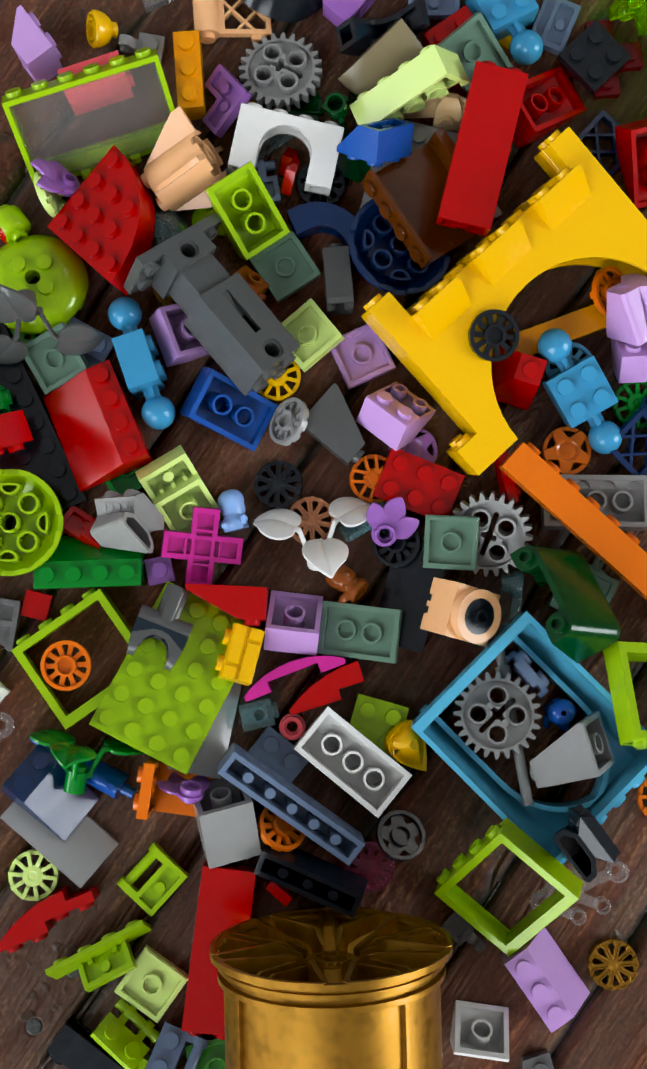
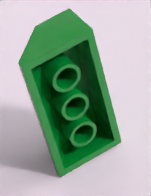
M62 536L52 556L43 565L33 570L34 589L146 586L145 553L102 546L100 549H97L71 536Z

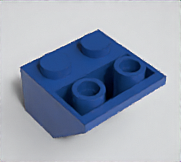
M389 118L358 125L337 146V152L346 154L350 160L367 161V165L373 167L382 166L384 162H399L400 158L411 156L414 123L397 118Z

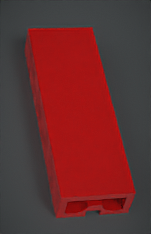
M476 61L435 224L453 229L458 227L466 229V232L487 237L492 227L529 74L523 73L522 70L515 67L503 68L497 66L491 61Z
M207 860L203 864L181 1031H187L191 1036L210 1034L214 1035L217 1039L225 1040L224 991L218 983V969L215 968L210 960V944L221 931L234 924L251 919L257 876L254 874L256 868L254 866L226 864L222 867L209 869Z

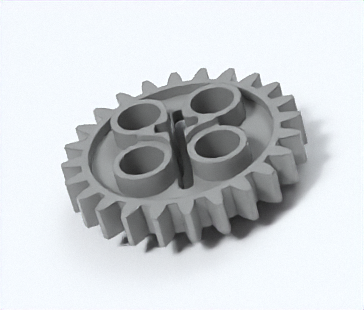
M282 32L280 38H276L275 34L272 33L271 40H267L262 36V44L252 42L253 50H245L246 57H241L242 66H239L240 83L252 95L249 101L256 100V103L261 106L265 103L266 109L269 110L272 106H276L277 109L285 106L286 110L290 112L291 105L294 104L299 109L301 100L309 103V95L316 96V88L321 87L320 79L323 78L322 61L319 59L318 51H313L312 43L305 45L304 37L296 41L295 34H292L287 39L285 32Z
M483 491L480 492L479 499H476L471 494L469 504L462 500L460 505L463 510L459 508H454L453 510L456 516L474 517V514L477 512H484L488 516V521L479 523L480 544L478 545L477 571H474V574H477L479 569H483L485 577H487L489 570H493L495 576H498L500 568L509 573V564L517 568L510 554L523 546L529 545L525 541L533 540V535L526 533L532 529L533 525L524 523L529 519V514H520L523 510V505L515 508L513 506L515 502L514 497L507 502L505 501V493H502L498 499L495 497V491H492L490 497L487 498ZM498 512L499 517L494 527L493 535L490 538L485 554L481 555L480 551L486 537V532L489 529L494 513ZM502 521H509L513 524L514 528L507 532L502 530L499 524ZM494 545H500L505 553L495 555L490 548Z
M497 671L495 678L491 679L490 674L486 672L484 681L477 676L475 678L476 685L474 686L470 683L467 686L468 693L465 691L460 693L464 700L455 701V705L460 707L461 710L453 712V715L460 717L461 720L454 723V726L463 727L458 736L468 737L465 746H469L472 743L475 744L473 753L476 754L480 749H483L484 758H487L489 753L493 752L495 760H498L500 753L503 752L506 759H509L510 750L519 755L520 749L518 746L521 745L528 749L529 745L526 739H536L531 730L540 729V726L534 723V720L542 718V715L534 713V710L541 706L538 703L532 704L536 693L528 695L526 692L530 685L527 684L521 688L519 686L521 678L518 677L512 682L510 681V673L506 675L505 679H502L500 672ZM501 690L505 695V700L501 703L493 702L490 698L491 691ZM511 698L515 699V703L502 714L503 721L497 719L483 733L479 732V728L492 717L493 713L491 710L494 709L497 712ZM474 708L483 709L486 715L485 719L480 722L474 721L470 716L471 710ZM518 709L522 711L524 719L521 723H514L510 720L509 712L511 710ZM497 727L503 730L504 739L501 742H495L490 738L489 732L492 728Z

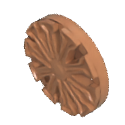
M314 496L304 497L296 501L289 510L294 511V509H298L302 514L301 523L297 527H303L304 537L307 532H310V540H314L315 531H317L323 540L327 539L328 533H325L320 526L327 527L330 530L334 517L329 514V504L325 500ZM316 501L318 505L313 511L312 502ZM303 502H306V503H307V507H308V511H307V512H306V510L301 506V503H303ZM325 506L328 509L327 512L319 515L322 507ZM329 516L331 517V522L321 520ZM294 533L292 537L297 542L301 543L299 535L297 536Z

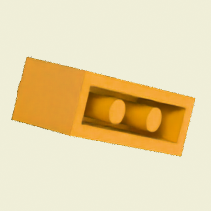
M199 30L173 32L178 107L181 106L189 120L203 119L207 113L202 44Z

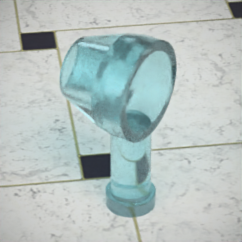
M522 571L502 575L501 591L512 596L509 620L511 621L521 613L524 572Z

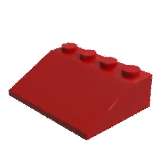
M110 360L83 370L43 398L80 492L154 461L119 374Z

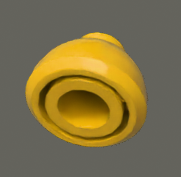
M95 9L88 13L86 19V36L91 47H103L112 38H117L118 36L117 22H112L104 12Z

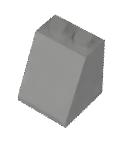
M595 711L578 722L530 761V775L536 782L537 789L599 777L615 764L600 712Z
M222 777V780H208L210 783L209 789L204 791L203 799L194 803L193 807L209 869L261 855L251 796L224 777Z

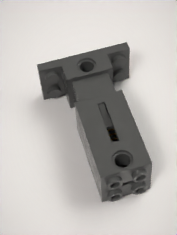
M215 212L137 256L123 287L130 295L137 290L144 291L151 285L162 299L171 296L188 316L184 325L243 395L246 396L252 391H255V393L260 392L268 385L267 381L271 378L274 381L279 379L287 371L285 368L296 359L294 354L300 345L238 272L230 276L213 256L217 247L212 240L218 235L217 229L222 222V219Z

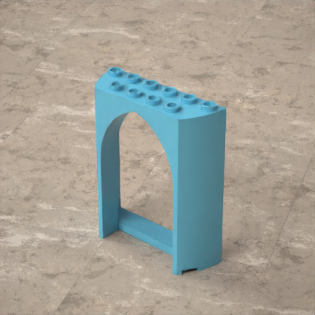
M524 611L515 616L509 624L505 623L500 628V634L429 705L425 704L420 709L421 713L414 718L411 728L502 820L507 817L561 864H564L566 859L555 846L552 839L557 831L568 825V807H576L581 804L602 825L607 819L606 814L613 807L617 808L625 801V794L632 787L635 789L640 786L645 780L644 775L647 773V748L636 750L633 746H620L611 694L579 663H576L551 643L546 630L527 611ZM511 642L522 650L576 705L585 718L595 711L600 712L615 764L602 775L596 777L591 793L583 798L557 803L533 799L534 805L523 806L521 793L503 782L468 746H465L461 738L438 716Z

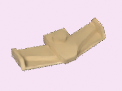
M450 93L442 99H439V97L430 99L425 102L426 108L412 114L405 113L403 116L404 119L434 118L433 127H443L445 131L458 132L466 97Z

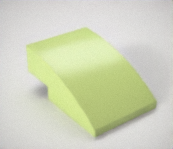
M181 445L135 471L139 482L151 498L154 506L164 516V521L170 530L190 532L193 506L219 508ZM220 511V519H219V520H221V519L223 518L221 511Z

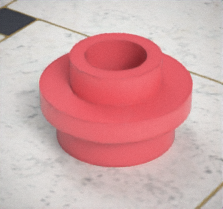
M289 713L285 715L279 724L280 733L288 740L299 739L306 729L304 719L298 714L290 715ZM289 722H296L298 728L295 731H290L287 727Z

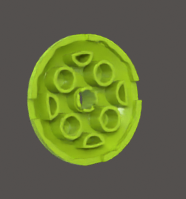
M28 235L26 238L17 239L16 243L12 241L0 248V284L16 291L23 289L33 291L36 294L37 307L43 308V313L52 328L62 322H65L67 325L77 311L82 309L88 295V273L81 257L64 241L47 235ZM35 277L40 278L36 284H29ZM39 315L32 322L21 321V333L43 334L48 331ZM16 321L4 323L8 328L15 330Z
M0 469V576L23 575L43 565L55 552L63 532L62 507L52 488L38 476L20 469ZM10 516H15L16 526L14 529L9 530L6 527V520Z

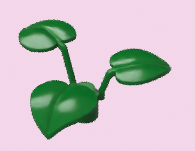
M45 729L31 732L29 735L30 739L34 742L50 747L53 757L66 772L63 790L73 795L85 793L87 779L93 777V772L104 753L110 752L115 755L125 756L144 754L115 738L104 740L103 744L105 746L101 748L97 755L89 747L74 745L76 742L75 737L62 730ZM95 759L89 770H87L86 764L81 763Z

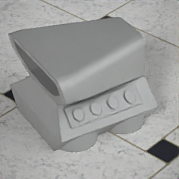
M127 489L124 494L106 491L104 496L94 499L97 518L91 527L90 533L102 547L140 553L153 552L154 543L150 532L164 530V516L144 493L134 489Z

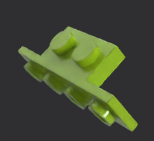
M133 920L127 923L123 930L104 935L101 941L94 945L89 944L79 948L77 953L69 958L57 959L53 962V966L45 969V973L58 980L78 969L85 991L91 992L137 968L129 942L152 931V926L144 920Z

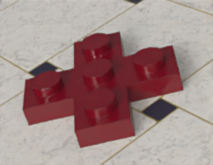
M612 19L598 20L614 38ZM594 21L586 22L584 30L587 27H589ZM640 41L619 43L632 57L623 68L593 95V100L619 98L621 91L618 73L641 71L643 60ZM564 67V72H565V74L567 75V77H568V78L574 77V76Z

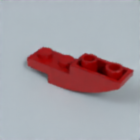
M68 885L38 901L3 936L0 941V952L7 950L8 953H12L24 946L23 943L32 939L33 943L48 937V932L54 926L53 920L57 922L70 915L69 911L76 908L79 911H84L95 905L94 901L100 895L97 886L93 885L71 895Z

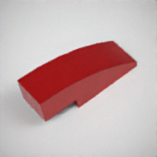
M358 660L344 664L314 682L290 707V715L342 700L339 689L364 681Z

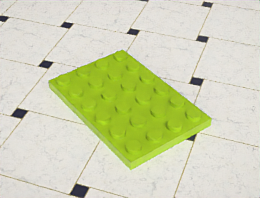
M169 581L166 582L163 590L161 591L158 599L156 600L153 606V609L157 610L167 584L173 583ZM192 593L189 594L180 620L193 624V628L182 653L171 671L164 669L167 651L163 642L155 638L145 639L139 647L137 646L133 656L126 655L89 723L90 726L187 775L234 684L232 681L218 678L219 671L215 670L217 657L219 654H224L226 647L225 644H222L224 631L226 628L230 629L233 623L244 625L243 621L235 619Z

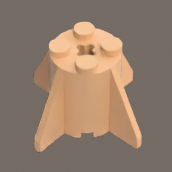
M181 106L170 113L144 167V173L140 175L144 185L149 189L151 188L157 196L156 202L163 211L168 209L171 211L213 207L205 189L224 178L227 174L226 170L221 172L220 166L224 163L218 153L223 151V148L221 146L214 148L207 138L202 141L198 137L201 132L194 128Z

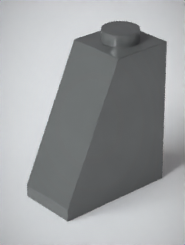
M332 243L322 248L327 316L353 314L354 294L349 246H343L341 243Z
M333 383L309 411L308 424L305 431L348 466L351 462L356 464L365 454L362 450L365 442L339 386Z

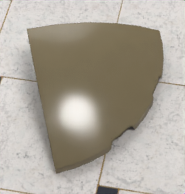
M401 18L375 41L338 80L358 96L377 86V82L380 79L391 76L398 71V67L402 63L411 61L420 55L419 53L423 46Z

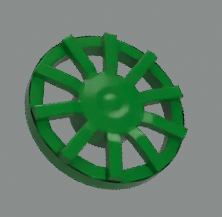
M647 382L623 383L616 389L614 394L617 399L625 402V406L618 408V403L612 405L613 413L621 424H624L640 407L642 399L647 394ZM635 384V394L632 393L628 385ZM640 384L646 387L642 394L640 393ZM623 389L629 395L627 398L620 396ZM624 410L628 412L625 419L620 414ZM639 419L635 424V428L646 427L647 421L641 424Z

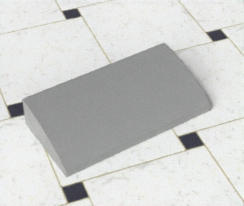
M560 474L565 480L570 478L581 488L579 492L585 498L590 496L601 506L599 510L605 516L610 514L621 524L619 528L622 531L647 530V475ZM541 506V530H567Z
M234 682L188 773L222 780V776L217 771V763L229 748L242 684Z
M15 802L0 817L80 889L119 844L114 837L88 815L84 817L65 842Z

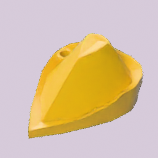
M404 720L394 726L384 740V749L395 761L417 770L427 771L426 742L411 728L413 720Z

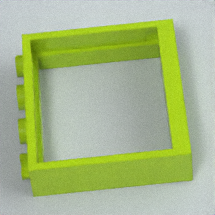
M95 587L81 596L83 598L81 602L77 605L71 603L59 611L61 616L54 621L49 618L38 626V632L32 636L29 633L16 641L18 646L11 650L65 730L95 711L109 687L68 714L26 651L97 601L104 608L126 642L129 643L132 628L105 589L96 590Z
M617 641L605 648L603 654L620 746H633L636 750L646 749L647 730H641L629 661L647 662V643Z
M506 817L498 825H491L482 840L477 838L470 846L469 852L466 855L461 853L449 870L447 868L443 869L442 874L436 879L438 885L434 892L437 897L510 957L579 900L583 881ZM501 843L557 889L510 930L456 885Z

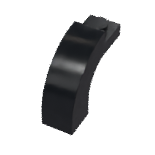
M415 0L394 15L382 19L368 20L351 16L335 28L339 52L351 56H361L401 18L419 40L418 33L430 26L425 0Z

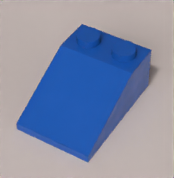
M202 367L179 413L255 452L278 405L253 391L244 396L230 378L214 369Z

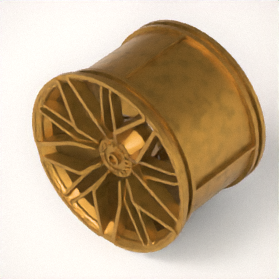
M329 907L307 908L271 913V915L251 918L226 928L217 934L210 944V960L215 968L218 969V983L224 991L225 1069H443L440 985L446 976L445 963L450 959L453 952L450 934L441 926L421 917L405 913L387 912L382 909L359 907L354 918Z

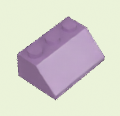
M546 928L537 933L510 957L504 952L500 954L504 965L551 1033L574 1018L590 994Z

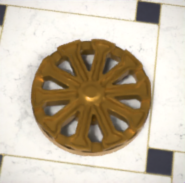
M612 937L604 938L595 943L590 949L587 957L588 972L596 984L602 988L612 991L625 989L637 976L639 963L636 953L625 941ZM610 943H613L612 951L608 948ZM624 946V950L619 954L620 947ZM599 948H603L604 955L598 953ZM629 954H631V959L624 960ZM594 958H597V959H599L601 962H600V963H593V959H594ZM626 966H632V970L629 971L628 969H626V968H624V967H626ZM602 969L597 975L594 974L595 970ZM620 972L628 977L625 980H623ZM614 975L618 981V984H613ZM607 976V981L605 983L602 982V979Z

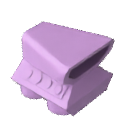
M636 273L622 275L621 283L607 289L606 334L608 338L634 346H641L647 341V276Z

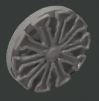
M291 397L284 400L276 408L269 426L270 437L275 443L288 446L292 442L295 443L301 437L300 434L302 431H305L308 424L307 418H309V409L304 401Z

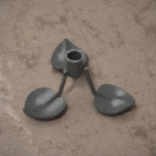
M0 284V322L13 323L16 321L13 338L3 334L0 335V364H15L27 356V345L24 342L18 341L21 321L32 322L36 319L37 315L40 316L52 338L58 341L56 345L57 350L63 354L72 356L86 354L95 349L104 339V333L98 332L84 324L67 325L59 331V335L56 334L45 317L43 308L37 307L36 294L28 289L16 291Z

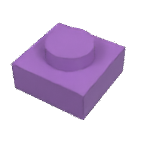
M156 557L144 560L149 586L163 584L167 581H176L172 558Z

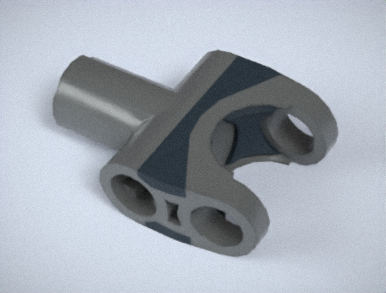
M167 584L157 610L142 605L131 631L126 654L133 656L137 646L139 647L145 639H158L163 642L167 651L164 669L171 671L182 653L193 628V624L180 620L190 592L180 586Z

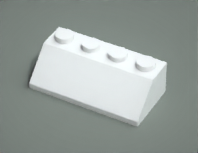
M329 706L317 717L294 745V750L377 818H379L412 776V774Z

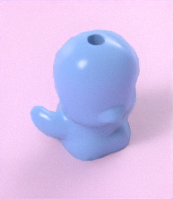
M235 489L222 492L217 499L218 507L223 516V521H219L218 529L228 533L249 528L248 517L244 514L246 508L243 494Z

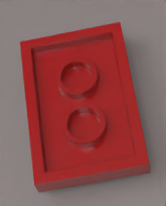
M390 448L372 496L387 502L392 498L402 497L407 510L423 516L425 514L450 515L465 475L403 450L395 451Z

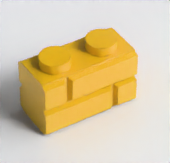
M233 623L230 629L226 628L222 638V644L226 645L224 654L218 655L215 664V670L219 671L217 677L246 686L251 685L265 631L238 623Z

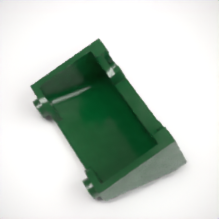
M526 545L510 554L515 566L520 571L531 574L540 587L548 583L560 610L548 618L545 626L548 637L555 647L576 663H579L618 640L621 634L620 625L589 564L579 552Z

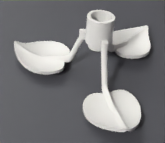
M341 497L332 501L329 505V514L334 519L325 540L320 538L306 542L302 529L297 527L301 523V516L289 509L269 510L258 516L254 520L253 525L264 536L274 540L288 539L296 532L303 545L302 555L307 560V567L313 571H319L332 579L349 555L348 546L344 542L332 538L336 525L339 522L346 527H356L367 521L366 513L371 504L354 497Z

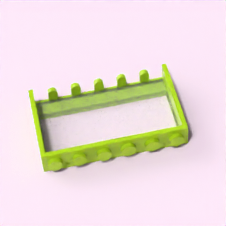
M150 47L140 48L134 52L135 55L126 58L124 55H118L110 58L107 64L99 66L98 63H92L84 66L81 72L74 74L72 71L63 72L57 75L55 80L47 82L46 79H41L31 83L29 88L21 90L20 87H15L5 92V95L2 96L1 104L33 184L34 173L38 170L30 163L35 159L59 162L69 173L76 177L81 175L82 179L85 180L113 145L131 160L133 164L140 163L142 161L141 156L152 153L170 113L175 110L156 48L150 50Z

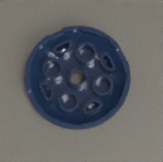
M373 199L360 208L350 226L348 242L353 263L362 277L381 291L403 296L419 294L434 286L448 268L450 262L449 253L421 269L418 263H415L410 257L409 250L405 244L396 237L389 221L382 217L379 207ZM394 244L400 246L402 251L398 249L395 250Z

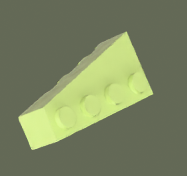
M435 44L424 47L420 51V55L411 61L402 63L398 67V71L391 76L380 79L377 82V86L370 91H365L358 95L357 100L349 105L357 124L362 125L389 118L404 120L403 114H412L426 108V101L437 97L442 99L449 95L448 89L459 83L463 87L470 83L458 54Z

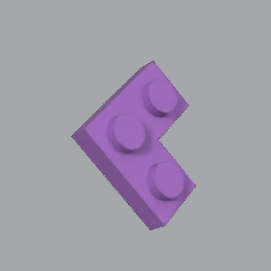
M219 63L204 84L217 100L202 121L216 136L222 138L239 115L241 103L247 104L252 95L226 67Z

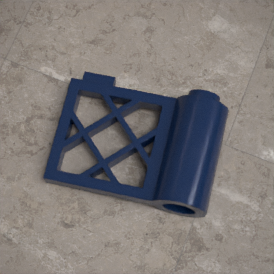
M602 110L579 134L578 138L581 141L593 140L594 151L590 152L600 164V157H613V167L610 170L602 165L612 177L621 167L617 156L615 126L621 124L606 111ZM602 120L609 126L610 133H598L597 124ZM599 140H611L612 150H600Z
M647 395L642 399L637 411L620 427L621 438H628L627 452H618L616 449L610 451L631 475H647V425L646 433H635V423L641 417L647 421ZM646 437L645 451H633L634 438ZM645 455L644 465L636 471L632 467L633 456Z

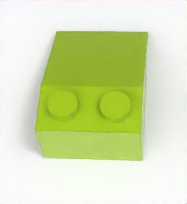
M251 161L205 189L216 214L222 219L221 225L226 236L240 258L248 260L290 233Z

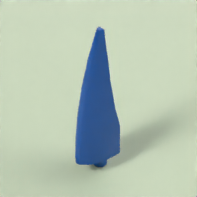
M30 739L32 743H34L36 746L38 745V743ZM43 746V747L46 748L49 752H51V751H50V747H48V746ZM95 759L81 763L86 764L87 770H89ZM101 760L93 772V777L87 779L88 784L114 799H118L121 794L132 799L137 789L126 784L130 777L129 774Z

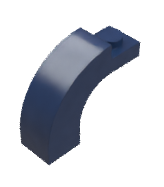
M309 202L287 210V220L299 241L315 234L324 233L335 236L344 246H349V230L354 216L342 207L326 202Z

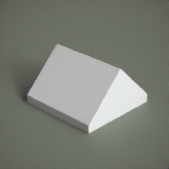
M455 1000L450 1033V1044L453 1054L509 1062V1007Z

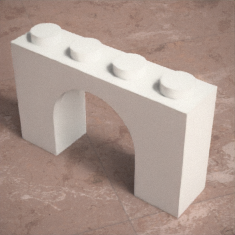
M249 102L248 104L241 103L228 160V173H232L249 161L252 162L256 169L262 145L275 135L289 134L300 139L309 151L310 163L304 191L330 196L339 155L337 146L342 141L344 127H340L338 123L333 121H325L324 123L315 121L308 115H299V117L290 115L283 109H265L260 104Z

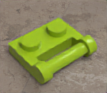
M156 842L150 845L148 848L149 852L126 877L122 876L117 882L118 886L151 917L189 875ZM158 859L162 865L138 890L134 883Z

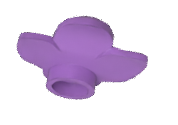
M43 159L31 161L30 164L43 175L38 180L37 186L56 194L60 193L66 197H71L80 187L76 176L69 173L59 162L54 160L48 162Z
M402 497L390 499L383 507L372 502L367 510V522L372 527L371 536L373 541L379 546L386 547L392 545L396 539H407L418 528V519L405 516L406 506ZM382 529L389 530L387 536H381L379 533Z
M175 772L170 774L168 781H157L160 790L167 794L176 795L186 804H194L202 800L204 791L209 789L210 784L205 776L197 775L187 780Z

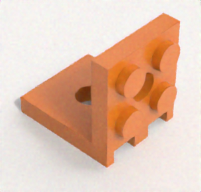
M150 757L138 769L137 782L141 783L139 793L135 794L133 801V810H137L136 819L147 820L154 811L196 817L193 804H186L176 795L163 792L159 789L157 781H168L172 772L187 780L197 775L190 773L185 775L179 771L167 769V765Z

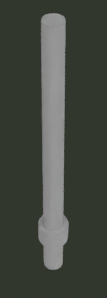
M505 649L496 657L497 667H495V672L499 671L502 679H505L508 673L512 676L511 665H508L505 659ZM511 698L504 705L505 711L515 703L514 698ZM516 709L509 712V718L514 723H518ZM519 745L520 754L516 755L513 752L522 804L523 806L534 805L524 749Z

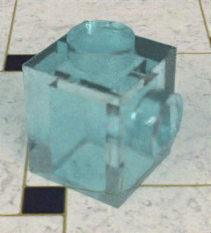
M271 697L238 705L244 732L275 725V718L280 717L277 702H272Z

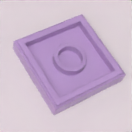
M368 324L343 334L342 336L345 339L331 350L348 390L396 369L386 344Z

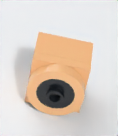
M434 577L430 589L431 601L427 600L426 606H429L428 612L423 614L420 629L487 647L488 640L494 636L500 625V595L460 582Z

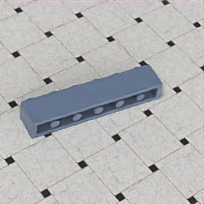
M232 743L217 763L219 775L348 866L365 846L360 831L236 743Z

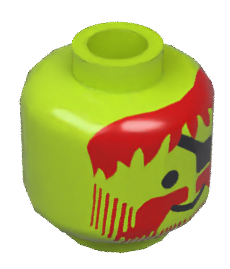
M5 204L0 206V239L8 244L12 241L16 243L19 238L28 237L31 223L21 209L15 205Z

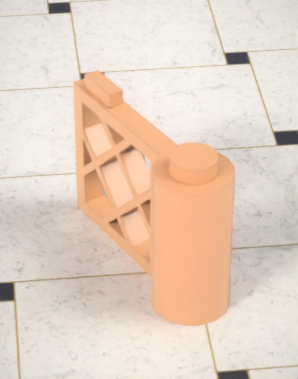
M192 0L194 30H199L200 41L203 44H212L219 37H251V42H262V36L266 39L271 37V18L251 9L253 12L244 19L235 11L244 3L242 0H238L232 7L224 0ZM230 15L241 23L237 29H225V21ZM258 15L265 22V29H255L249 22Z

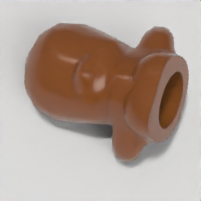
M344 563L339 567L332 579L325 575L326 583L330 587L343 592L338 600L339 603L347 601L354 604L357 603L368 588V581L363 577L357 578L356 573Z

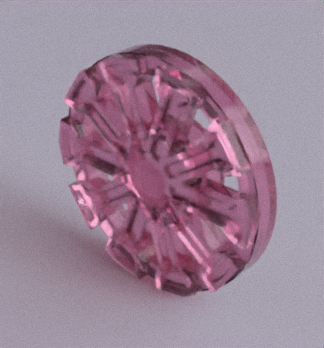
M365 842V846L358 853L360 859L355 857L352 861V864L356 866L350 867L345 863V869L355 874L360 873L359 876L366 877L369 880L365 892H378L386 888L392 881L395 862L386 857L378 843ZM363 848H367L369 851L368 855H365ZM375 850L380 851L377 856L374 855ZM383 858L388 859L387 862H380ZM381 869H390V872H386ZM378 876L386 880L382 882ZM371 878L373 879L376 885H370Z

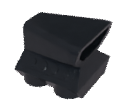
M581 804L576 807H568V825L557 831L552 840L563 857L585 882H591L597 876L596 858L615 864L617 856L621 853L587 808H584Z

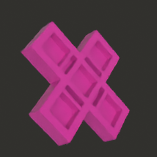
M193 506L190 532L167 529L163 531L161 557L187 559L184 585L185 583L212 584L214 562L241 564L244 539L243 537L218 535L221 511L219 508Z

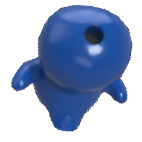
M553 698L544 707L543 726L548 728L550 722L560 730L566 731L569 729V723L573 720L575 714L580 712L570 701Z

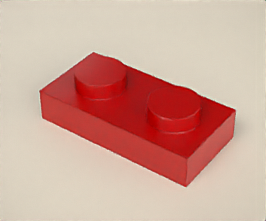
M506 450L493 464L500 495L505 493V501L507 502L514 497L515 504L519 502L518 497L521 496L520 487L498 468L509 455L508 450Z

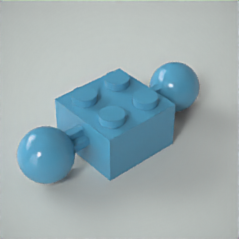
M465 0V4L472 14L481 12L497 41L509 35L512 37L510 54L516 63L531 65L541 57L543 52L542 38L537 32L525 29V27L533 24L539 10L536 0Z
M119 297L110 304L108 318L116 329L123 332V335L112 338V342L127 387L135 398L145 397L146 401L141 410L144 423L155 430L165 429L174 421L175 407L169 399L160 394V390L166 389L163 381L168 379L160 360L155 358L159 356L156 343L152 339L151 334L146 335L142 328L138 329L142 318L140 305L132 298Z
M558 328L545 331L538 340V352L544 360L555 363L559 372L541 381L565 426L572 429L587 420L591 427L588 433V442L591 448L600 454H610V451L617 450L621 445L620 428L614 422L604 420L601 412L618 403L617 397L594 355H586L573 363L569 356L572 349L570 336L564 330Z

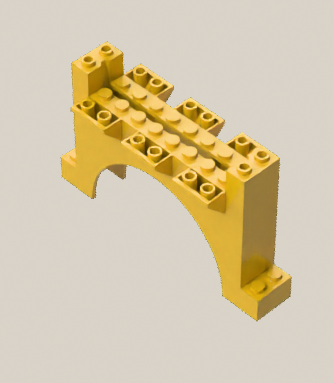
M570 127L566 128L562 133L557 129L537 147L540 152L533 157L550 179L536 189L525 202L521 203L512 212L513 214L500 224L501 227H498L494 232L484 237L475 246V249L462 257L456 263L457 266L453 267L442 277V281L424 292L418 298L419 301L417 303H414L405 310L393 295L388 292L384 296L378 293L363 306L366 310L361 315L363 320L464 433V435L458 434L449 442L451 447L446 453L466 475L479 476L518 440L504 419L497 403L493 389L491 362L479 358L469 345L468 330L471 322L477 315L492 309L506 312L510 303L526 284L542 272L558 267L586 265L604 268L612 266L618 268L623 275L636 273L647 276V219ZM493 314V321L495 324L497 315ZM483 317L482 322L487 325L486 317ZM476 325L475 331L484 332ZM474 337L475 343L483 339L481 337ZM486 344L479 348L482 353ZM491 348V351L489 353L490 357H492L493 348Z

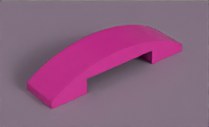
M317 655L286 662L260 678L244 696L245 701L247 702L271 693L272 689L269 681L316 663H318L322 673L343 665L346 661L341 656Z

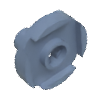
M522 650L518 653L512 651L505 657L507 663L511 660L514 662L512 670L521 678L525 685H530L528 689L531 692L537 689L539 692L536 695L537 698L541 699L548 693L546 687L550 684L540 671L534 672L530 667L532 661Z

